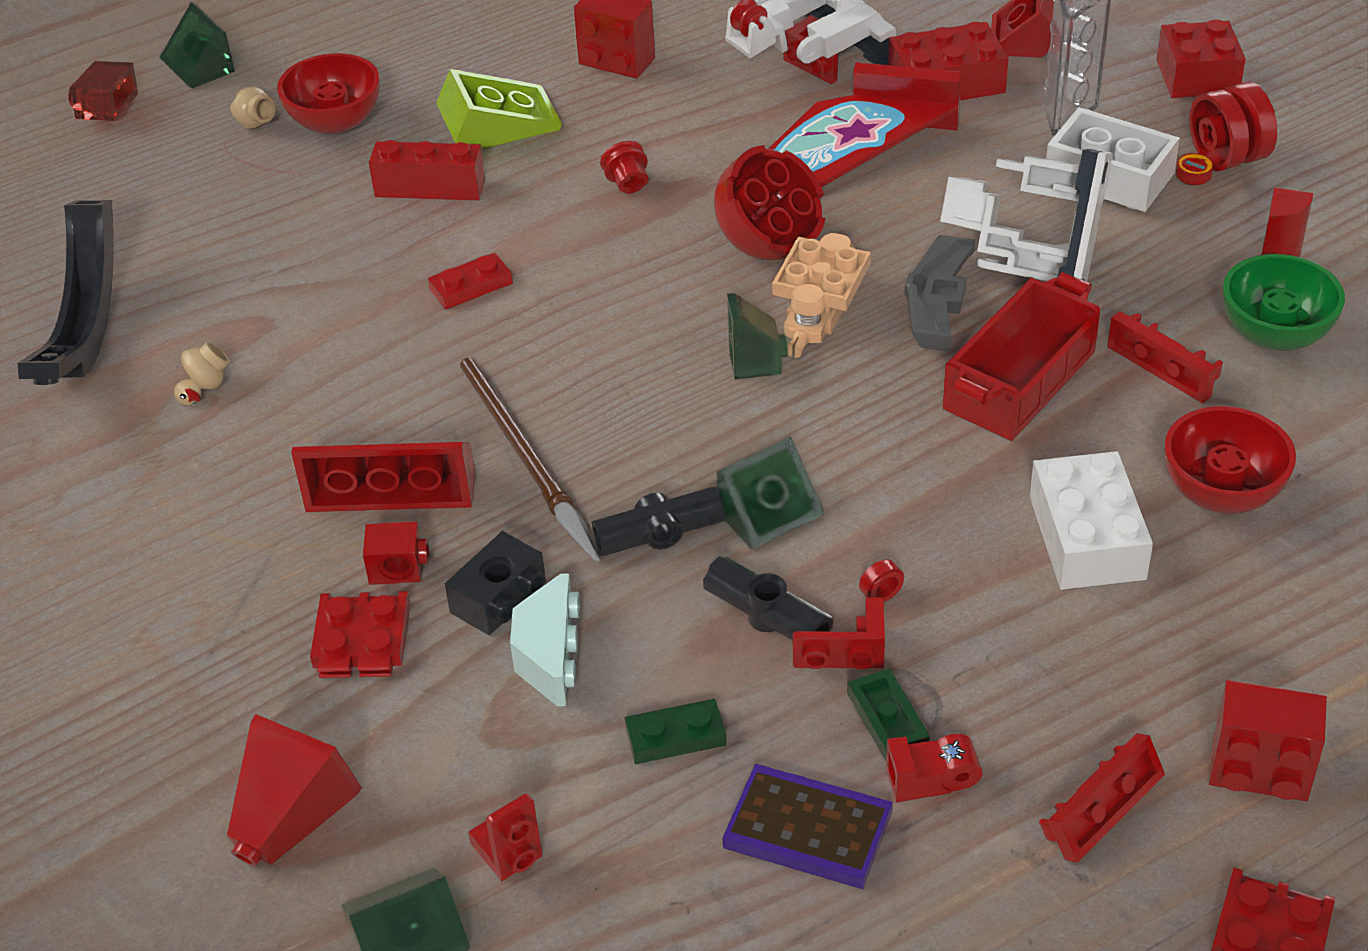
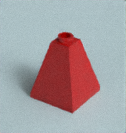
M254 715L249 726L227 832L228 838L235 845L231 851L235 857L255 867L260 860L272 865L362 789L361 785L335 746L260 715Z

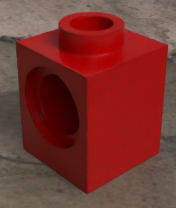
M417 521L365 525L363 560L369 585L421 582L422 564H429V543L427 538H420Z

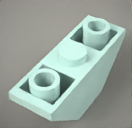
M559 574L515 606L512 613L510 646L514 672L556 706H566L567 688H574L576 685L575 660H569V653L577 652L578 650L577 625H571V619L579 618L580 600L579 592H571L569 574Z

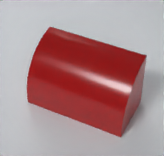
M1274 187L1261 255L1284 254L1300 257L1314 193Z

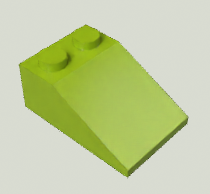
M450 69L436 102L455 143L481 144V147L488 148L557 131L562 126V122L542 85Z

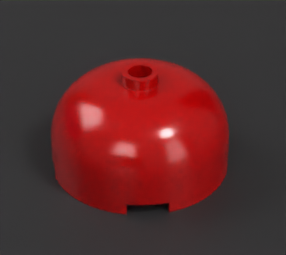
M765 145L752 147L730 163L717 182L714 194V210L717 222L730 243L741 252L753 258L768 261L785 259L798 237L816 240L826 218L822 217L820 198L824 193L818 179L799 157L788 150L781 153L776 150L766 149Z

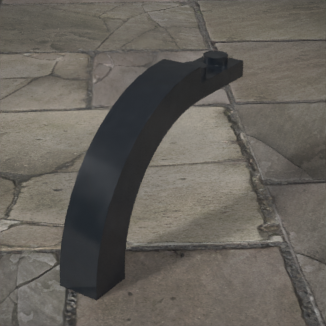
M75 200L64 205L66 271L60 312L48 341L41 348L17 363L19 379H33V384L51 385L58 383L60 378L84 377L94 365L105 334L112 293L114 262L112 200Z

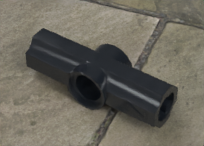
M716 486L671 499L665 494L657 492L642 497L633 510L592 521V529L601 556L647 543L653 549L661 550L674 546L680 541L685 532L725 521V510Z
M719 556L710 564L709 570L703 578V587L706 591L748 614L750 625L758 631H777L793 640V633L796 631L830 632L833 627L832 616L788 592L785 580L776 574L763 573L758 575L728 557L723 558Z

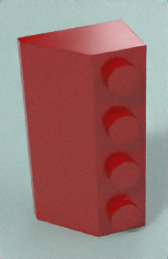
M471 443L292 447L291 454L306 512L472 507L475 468Z

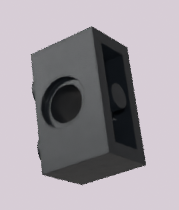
M501 531L444 583L450 613L490 636L501 624L507 623L512 618L515 606L543 587L546 582L543 554L532 546Z

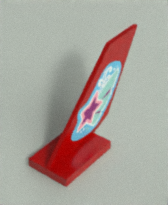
M855 62L853 70V95L816 102L768 149L781 153L788 150L795 154L812 170L822 188L925 128L958 131L961 72Z

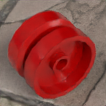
M1251 81L1226 87L1225 90L1220 89L1198 95L1192 102L1189 122L1193 145L1197 153L1203 154L1213 161L1214 171H1223L1240 166L1242 163L1265 159L1274 151L1277 142L1275 111L1268 95L1259 85Z

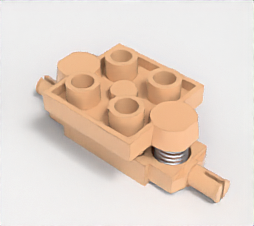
M829 233L823 236L820 241L798 237L772 282V295L791 299V304L787 309V319L784 322V335L791 338L786 347V353L790 357H793L795 353V358H799L806 344L821 343L826 334H832L843 311H847L871 264V252L856 249L851 243L850 238L846 235Z

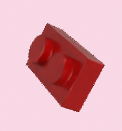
M495 252L428 277L430 291L445 310L513 284L511 271Z

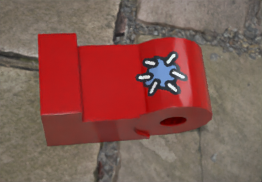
M950 734L936 741L908 744L906 737L887 739L886 770L896 803L950 794L953 791L967 789L977 784L983 775L972 739L967 735Z

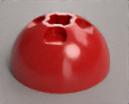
M344 53L322 54L304 59L288 68L281 75L277 83L279 99L290 117L306 129L322 134L342 133L361 124L375 107L380 90V77L376 66L365 58Z
M1212 406L1189 412L1173 423L1165 438V462L1175 486L1188 500L1197 506L1221 514L1245 513L1269 503L1284 489L1291 478L1296 463L1294 444L1288 434L1278 424L1259 413L1238 407Z

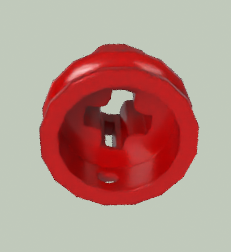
M631 140L621 141L609 147L601 156L600 165L602 170H604L606 179L616 183L619 191L626 194L635 193L648 183L649 178L645 170L648 159L642 145L638 142Z

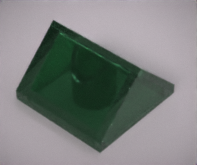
M191 2L159 58L188 87L196 88L235 72L226 32L197 4Z
M787 437L716 471L717 489L725 510V521L750 549H755L825 514L792 437Z
M435 868L341 905L342 912L359 951H467L470 949L446 877Z

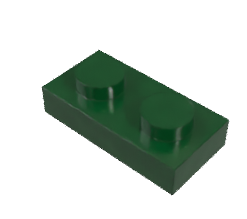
M890 668L847 682V695L885 761L887 739L906 737L908 744L930 741L928 731Z
M715 698L624 717L625 728L635 764L726 746V732Z

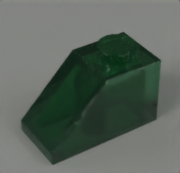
M735 293L727 294L729 357L734 379L782 374L781 358L788 357V347L785 334H778L775 319Z

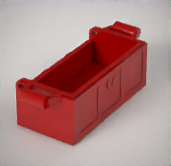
M1064 272L1046 282H1041L1031 277L945 364L943 410L1013 441L1095 353L1100 307L1087 301L1092 284Z

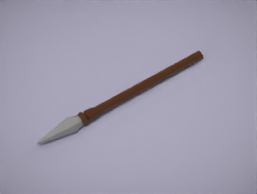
M471 357L463 359L460 364L461 369L541 489L542 496L549 506V511L556 516L557 521L595 562H599V556L585 521L573 507L572 498L555 482L475 360Z

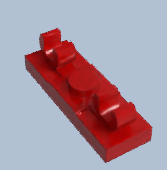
M1119 311L1111 317L1107 344L1109 349L1202 404L1212 397L1214 382L1221 376L1223 361L1218 360L1214 364L1206 361V352L1204 350L1192 353L1185 349V346L1157 331V323L1154 322L1149 327L1142 324V315L1139 313L1128 316Z
M1136 733L1125 745L1116 746L1113 749L1115 755L1109 761L1101 760L1098 763L1099 768L1076 790L1077 792L1066 803H1057L1054 806L1056 813L1049 819L1042 818L1039 821L1045 838L1049 841H1057L1064 860L1078 863L1165 775L1150 735Z

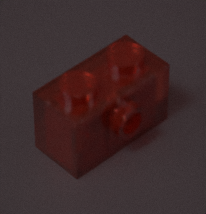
M94 61L69 87L68 100L74 109L75 119L115 121L138 94L133 62Z

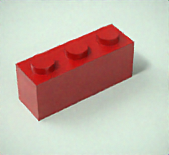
M376 141L368 162L375 197L479 201L485 182L481 144Z

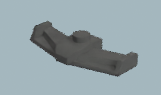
M939 235L914 271L908 274L904 294L909 301L912 334L918 345L922 348L949 351L951 349L948 313L960 314L967 278L956 277L967 259L974 253L975 239Z

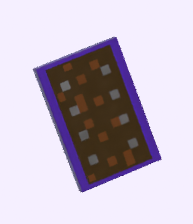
M755 763L723 835V848L863 889L892 815L893 802Z

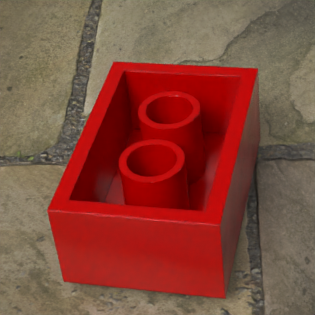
M971 22L962 26L939 27L931 31L907 32L899 36L889 37L888 65L961 72L960 100L1006 93L1009 58L988 22Z

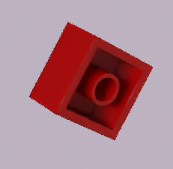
M580 0L574 6L579 64L638 79L655 59L652 1Z
M1214 19L1208 22H1177L1175 24L1161 25L1157 62L1171 98L1197 97L1201 94L1220 89L1225 90L1226 87L1242 83L1246 58L1229 20Z
M1226 680L1212 743L1209 785L1224 787L1232 791H1247L1271 795L1284 800L1295 799L1308 802L1325 743L1327 696Z

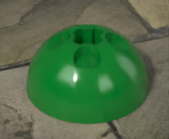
M1267 254L1245 259L1229 270L1223 283V303L1231 324L1249 342L1269 350L1292 351L1317 342L1333 328L1342 313L1345 304V292L1339 280L1330 271L1315 262L1292 255Z

